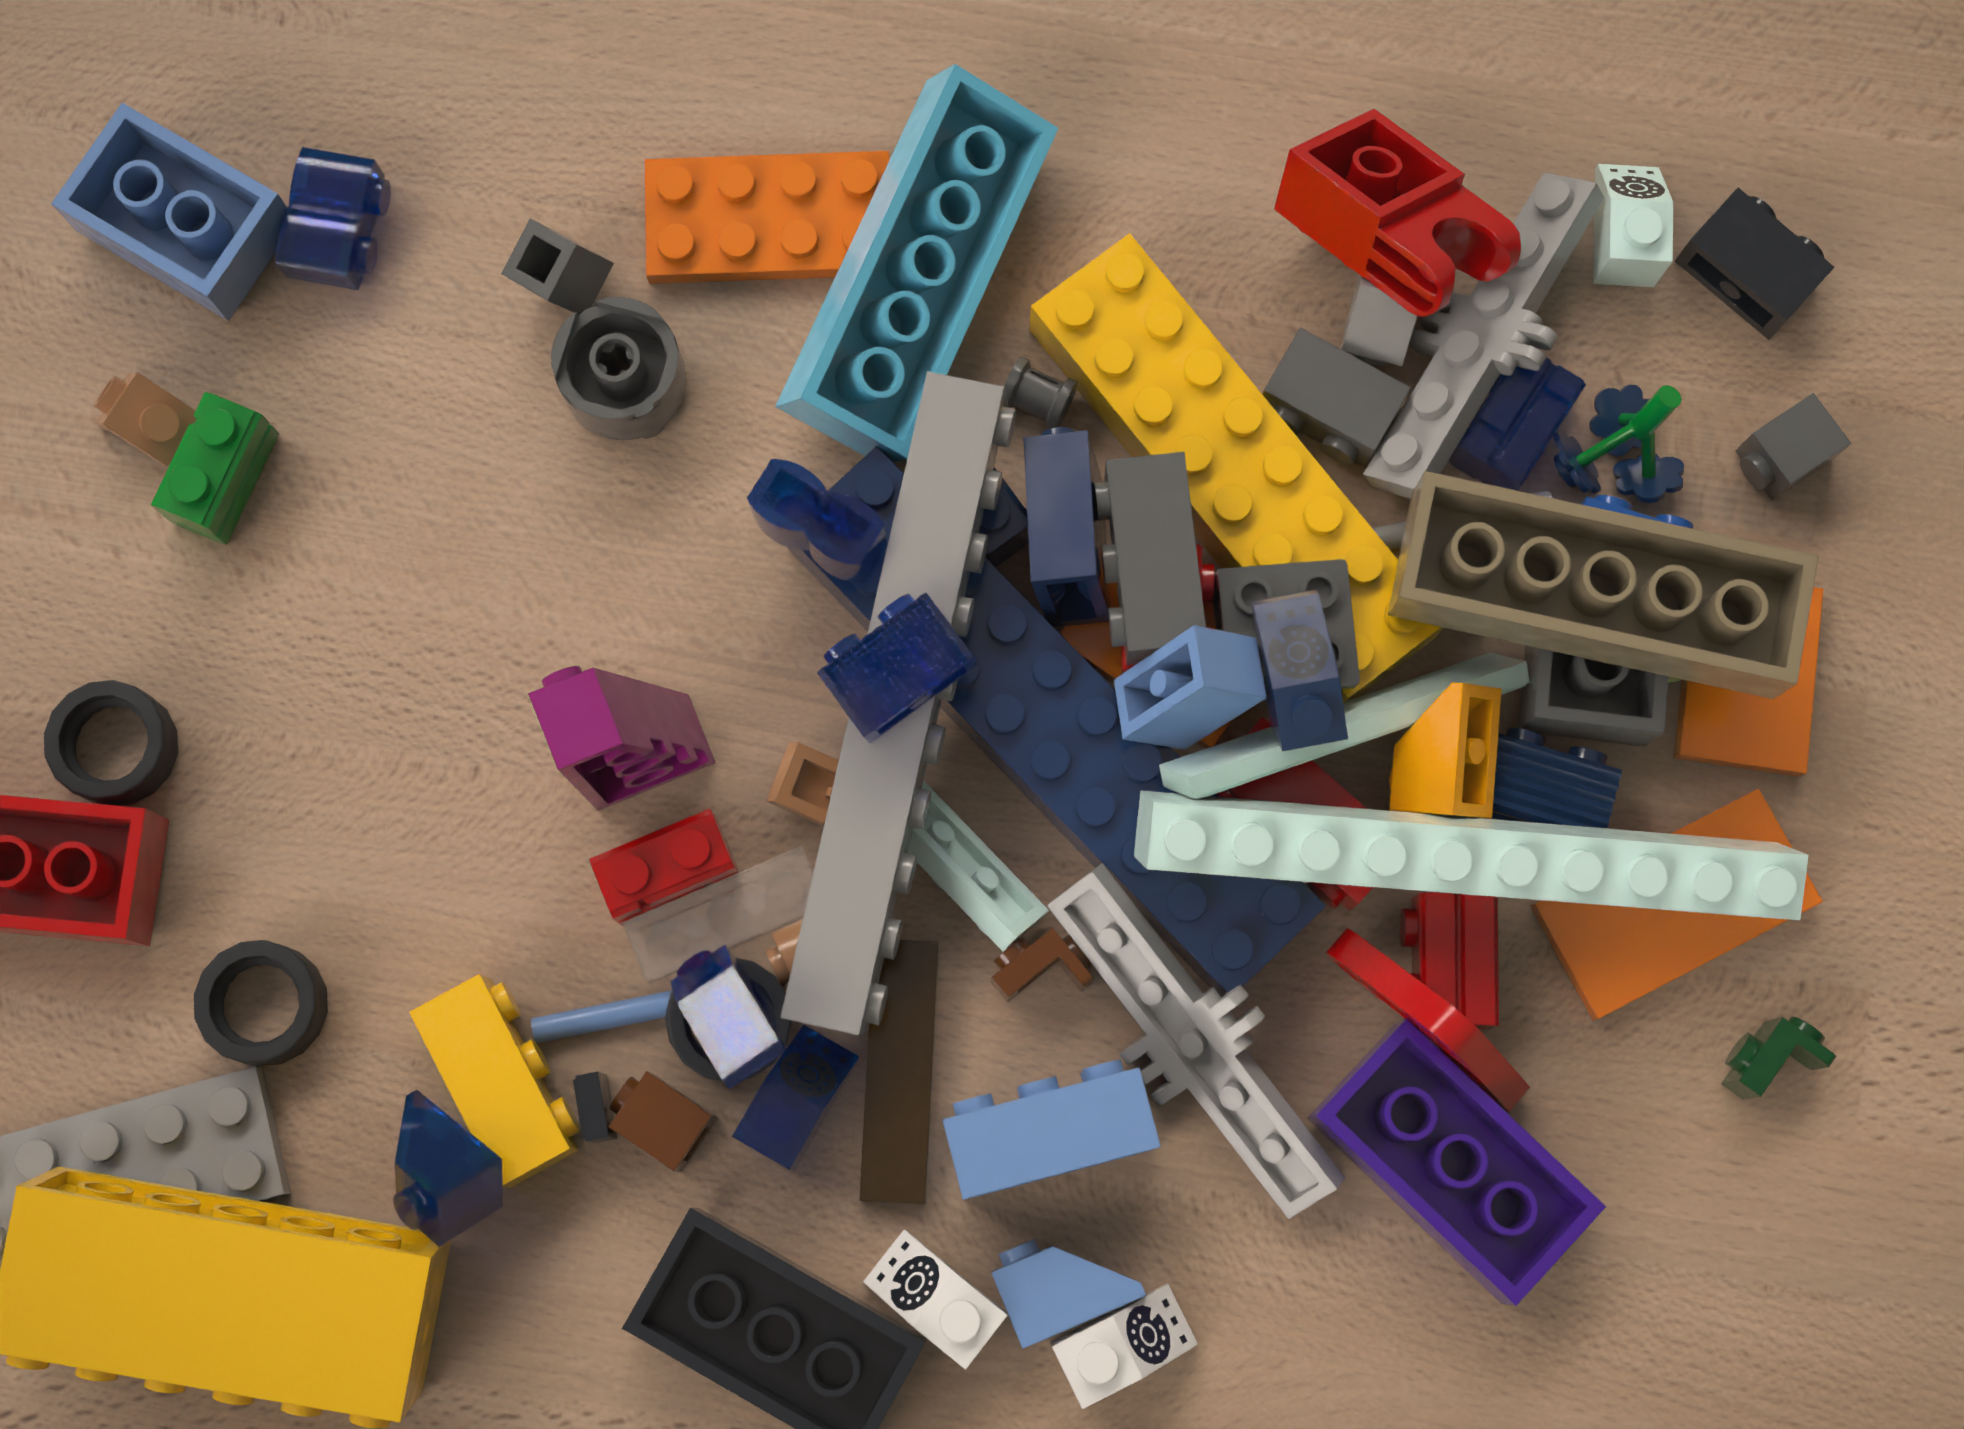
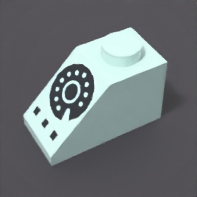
M1597 164L1595 168V182L1598 184L1604 199L1594 214L1593 284L1655 287L1673 262V200L1659 167Z

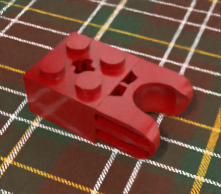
M1376 109L1367 111L1289 149L1274 210L1295 225L1302 233L1308 235L1341 260L1347 267L1364 277L1416 316L1425 317L1431 315L1449 304L1454 289L1456 269L1478 281L1488 282L1512 271L1516 267L1521 254L1520 233L1516 226L1507 217L1462 185L1465 174Z

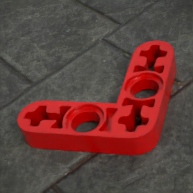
M1346 928L1326 951L1328 957L1351 978L1404 1019L1407 1018L1417 1029L1428 1036L1454 1064L1503 1110L1509 1113L1530 1089L1526 1081L1466 1016L1357 933Z

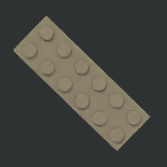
M1424 471L1411 495L1387 615L1775 699L1796 685L1798 681L1819 556Z

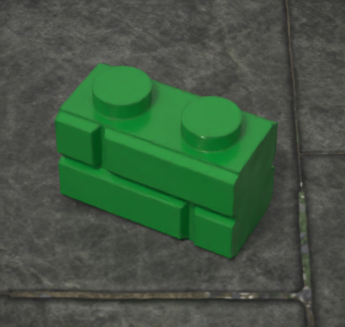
M204 392L193 415L196 421L189 424L153 498L151 506L171 523L227 545L279 436V432L269 424V421L262 414L212 393Z

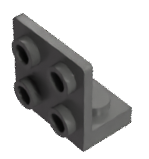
M1336 559L1217 569L1213 598L1216 630L1255 637L1257 639L1251 602L1317 590L1340 677L1341 689H1353L1359 684L1360 677L1348 566L1345 560Z

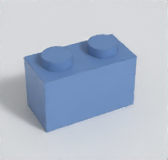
M1193 625L1114 679L1123 740L1182 750L1187 749L1267 698L1257 639L1255 637Z

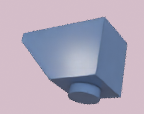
M1035 1239L998 1254L1003 1266L991 1271L1022 1349L1146 1296L1140 1282L1052 1245L1039 1250Z

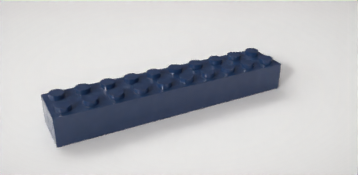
M877 446L783 531L789 551L867 632L904 476L903 472ZM985 557L981 573L970 572L965 597L974 599L973 614L966 637L956 635L951 661L960 662L955 694L952 701L942 699L940 708L1095 868L1101 863L1104 864L1151 927L1210 988L1214 987L1222 997L1240 984L1243 987L1326 906L1302 881L1148 870L1134 857L1140 791L1177 793L1163 786L1159 765L1180 758V756L1170 747L1123 740L1115 690ZM1217 794L1210 795L1214 797H1219Z

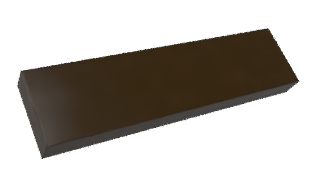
M900 940L894 960L888 958L883 960L878 984L888 986V994L880 1024L869 1023L859 1201L926 1204L938 941Z

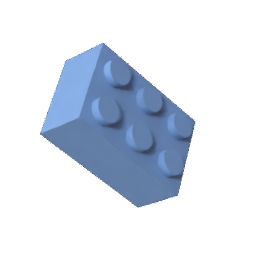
M124 103L120 104L51 203L77 232L227 321L231 319L297 222L278 193Z
M1119 1059L1082 1069L1083 1072L1080 1073L1082 1083L1059 1088L1057 1077L1055 1076L1018 1086L1017 1093L1019 1099L994 1105L992 1094H986L953 1103L955 1116L942 1120L963 1200L1160 1148L1161 1145L1140 1068L1124 1071L1122 1061Z

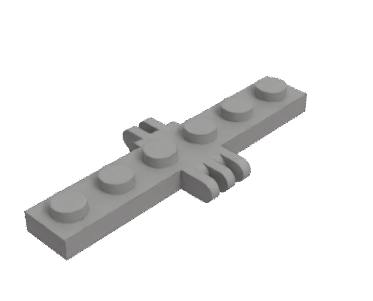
M1544 172L1513 223L1518 229L1521 239V254L1516 267L1512 271L1491 281H1478L1470 296L1452 292L1449 304L1439 310L1440 312L1437 311L1421 318L1420 325L1428 332L1414 330L1409 346L1415 351L1433 356L1363 473L1372 488L1411 499L1412 492L1424 471L1441 474L1499 374L1510 376L1517 366L1538 371L1541 368L1546 356L1537 348L1551 350L1558 339V335L1551 328L1541 325L1543 321L1536 312L1604 199L1596 182Z
M1103 863L1047 905L1146 1033L1127 1046L1119 1055L1127 1065L1138 1060L1144 1053L1152 1060L1141 1068L1140 1071L1144 1085L1160 1074L1168 1081L1157 1087L1151 1095L1158 1106L1163 1105L1188 1088L1288 1219L1338 1189L1345 1179L1344 1175L1246 1050L1254 1042L1253 1037L1248 1031L1260 1023L1266 1016L1258 1006H1255L1239 1018L1236 1017L1232 1009L1249 996L1241 984L1222 997L1214 987L1202 993Z

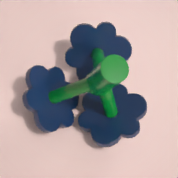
M1626 385L1621 391L1615 388L1601 390L1594 399V408L1597 415L1593 416L1589 423L1592 434L1602 437L1599 443L1583 452L1580 444L1573 436L1568 437L1563 431L1553 435L1555 444L1559 449L1558 454L1554 456V463L1559 475L1569 486L1573 488L1578 486L1584 493L1590 491L1592 494H1596L1601 491V487L1597 480L1599 477L1598 471L1593 462L1607 453L1612 456H1622L1629 452L1631 447L1641 448V454L1636 460H1621L1613 467V475L1617 480L1616 490L1618 493L1633 495L1637 500L1644 503H1654L1662 500L1667 493L1680 491L1683 488V478L1681 476L1684 473V463L1675 457L1659 458L1655 454V431L1681 404L1682 398L1680 393L1669 385L1660 387L1650 399H1643L1642 390L1637 385Z

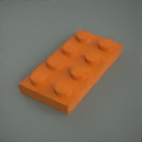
M889 151L645 159L646 277L649 284L835 278L890 160Z

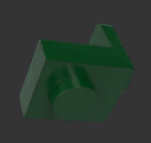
M1791 1016L1789 1020L1780 1017L1764 1021L1754 1036L1749 1032L1746 1033L1732 1048L1725 1061V1064L1732 1069L1721 1084L1742 1100L1761 1097L1789 1055L1810 1070L1829 1068L1836 1055L1822 1045L1825 1040L1824 1035L1800 1018Z

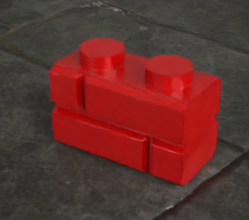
M711 809L702 811L589 859L612 918L621 926L705 892L709 883L717 887L741 877L718 819Z
M1439 892L1418 893L1411 899V908H1402L1400 915L1401 947H1411L1412 973L1410 974L1459 1010L1479 1030L1492 1029L1499 1026L1498 897Z

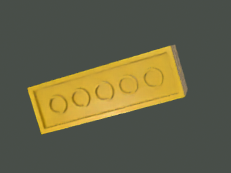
M58 1166L16 1186L0 1268V1355L7 1356L6 1364L20 1369L41 1370L48 1368L49 1364L53 1363L76 1367L75 1375L77 1377L91 1381H114L118 1378V1375L144 1379L143 1386L156 1392L182 1393L186 1391V1386L211 1390L213 1391L212 1398L226 1404L249 1405L254 1403L255 1398L281 1402L280 1409L291 1415L315 1417L322 1415L323 1410L350 1414L349 1422L357 1426L387 1428L390 1426L391 1421L400 1423L423 1392L452 1235Z

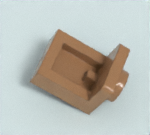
M139 372L128 373L123 380L113 376L93 405L101 411L94 422L95 425L104 431L112 432L166 467L170 465L189 424L196 421V418L193 416L196 411L195 409Z
M789 742L766 802L824 826L839 760L802 743Z

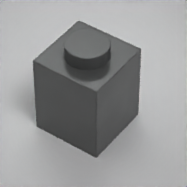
M530 218L501 274L543 299L575 313L577 311L579 314L592 307L614 263L573 239Z
M1812 393L1752 433L1735 452L1741 458L1740 466L1747 480L1759 490L1764 489L1773 501L1835 459L1851 442L1816 395Z

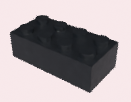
M690 1208L622 1327L623 1330L795 1429H878L927 1340L926 1337L700 1208Z

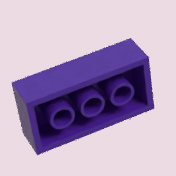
M1407 1018L1394 1024L1307 1117L1315 1127L1502 1304L1517 1306L1606 1208L1592 1192Z

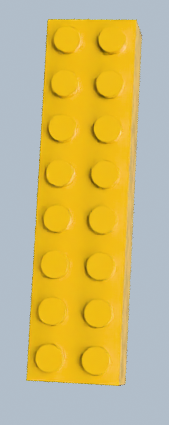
M1130 233L1030 306L1029 331L1066 377L1078 381L1077 390L1131 457L1176 452L1185 453L1194 534L1221 569L1343 559L1347 562L1360 682L1353 689H1341L1343 702L1361 696L1437 637L1444 627L1387 615L1398 559Z

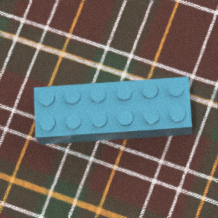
M956 64L926 80L775 407L863 456H866L877 446L893 463L906 460L909 454L927 371L947 375L1059 128Z

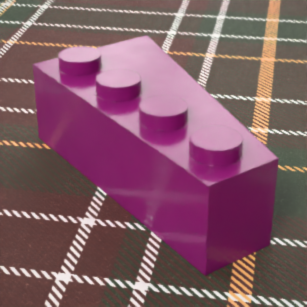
M580 666L567 667L549 674L542 680L543 688L528 693L557 769L597 811L716 763L690 697L686 693L594 667L582 672Z

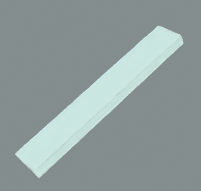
M1490 652L1343 702L1348 732L1347 740L1282 752L1272 728L1269 727L1159 765L1163 786L1186 797L1199 800L1412 726L1452 682L1502 688L1501 695L1525 687L1526 684L1530 683L1527 662Z

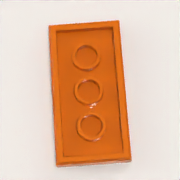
M1759 788L1671 833L1777 842L1792 848ZM1807 872L1801 913L1823 902ZM1545 900L1530 906L1593 1021L1789 920Z

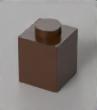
M646 1071L640 1081L631 1076L621 1087L609 1108L617 1115L608 1127L672 1171L682 1172L718 1117L655 1074Z

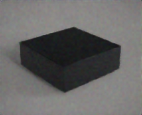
M597 1071L576 1075L573 1085L582 1139L591 1143L618 1139L617 1132L608 1127L614 1119V1113L609 1109L612 1101L607 1074Z

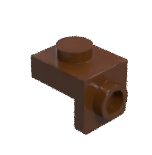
M1053 928L1032 945L1024 937L1012 944L993 961L1000 971L991 977V983L1007 1003L1057 962L1081 991L1090 986L1094 980L1087 970L1092 966V963L1069 934L1062 939Z

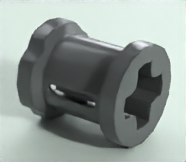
M1020 356L1004 385L1008 399L1007 407H1015L1046 421L1047 429L1060 427L1075 396L1078 381L1071 378L1064 382L1031 368L1030 360Z

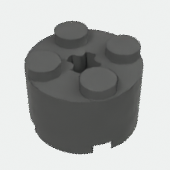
M607 297L595 301L596 305L587 308L579 314L576 311L564 321L557 332L551 353V366L555 380L571 413L586 429L604 438L633 440L655 437L678 411L686 390L685 364L673 332L655 309L631 298ZM624 363L630 364L631 367L628 371L620 372ZM609 372H620V374L617 376H611Z

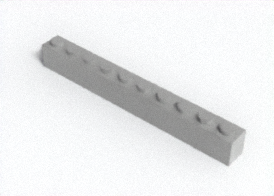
M927 371L780 1018L859 1036L867 1035L869 1023L879 1025L882 1020L888 986L878 984L883 960L884 958L894 960L902 932V920L893 919L898 893L909 894L916 870L917 856L907 854L913 828L924 829L931 802V791L922 789L927 763L938 765L944 745L946 727L936 725L942 699L953 700L959 677L960 662L951 661L956 635L967 636L973 614L974 599L965 597L970 572L980 574L984 565L988 535L979 533L984 509L995 510L1002 483V472L993 470L998 446L1009 447L1015 426L1016 409L1007 407L1008 399L1003 386Z

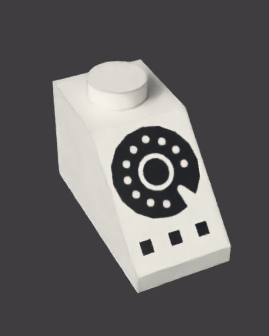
M905 1229L863 1281L911 1326L965 1370L1008 1315L1003 1308Z
M1168 1283L1147 1293L1146 1296L1130 1302L1050 1343L1082 1409L1145 1378L1198 1345Z

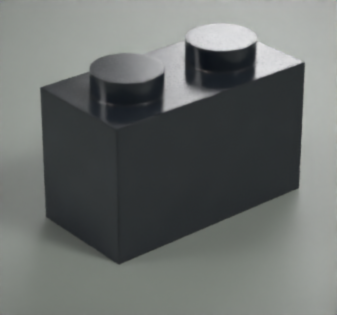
M1739 187L1696 232L1675 260L1679 266L1768 340L1834 269V266L1824 259V254L1816 243L1804 236L1795 235L1776 219L1775 212L1765 201L1755 196H1748Z

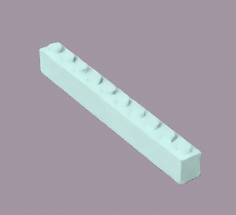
M1140 791L1134 857L1148 870L1789 920L1801 919L1809 856L1777 842L1214 796L1195 800L1177 793Z

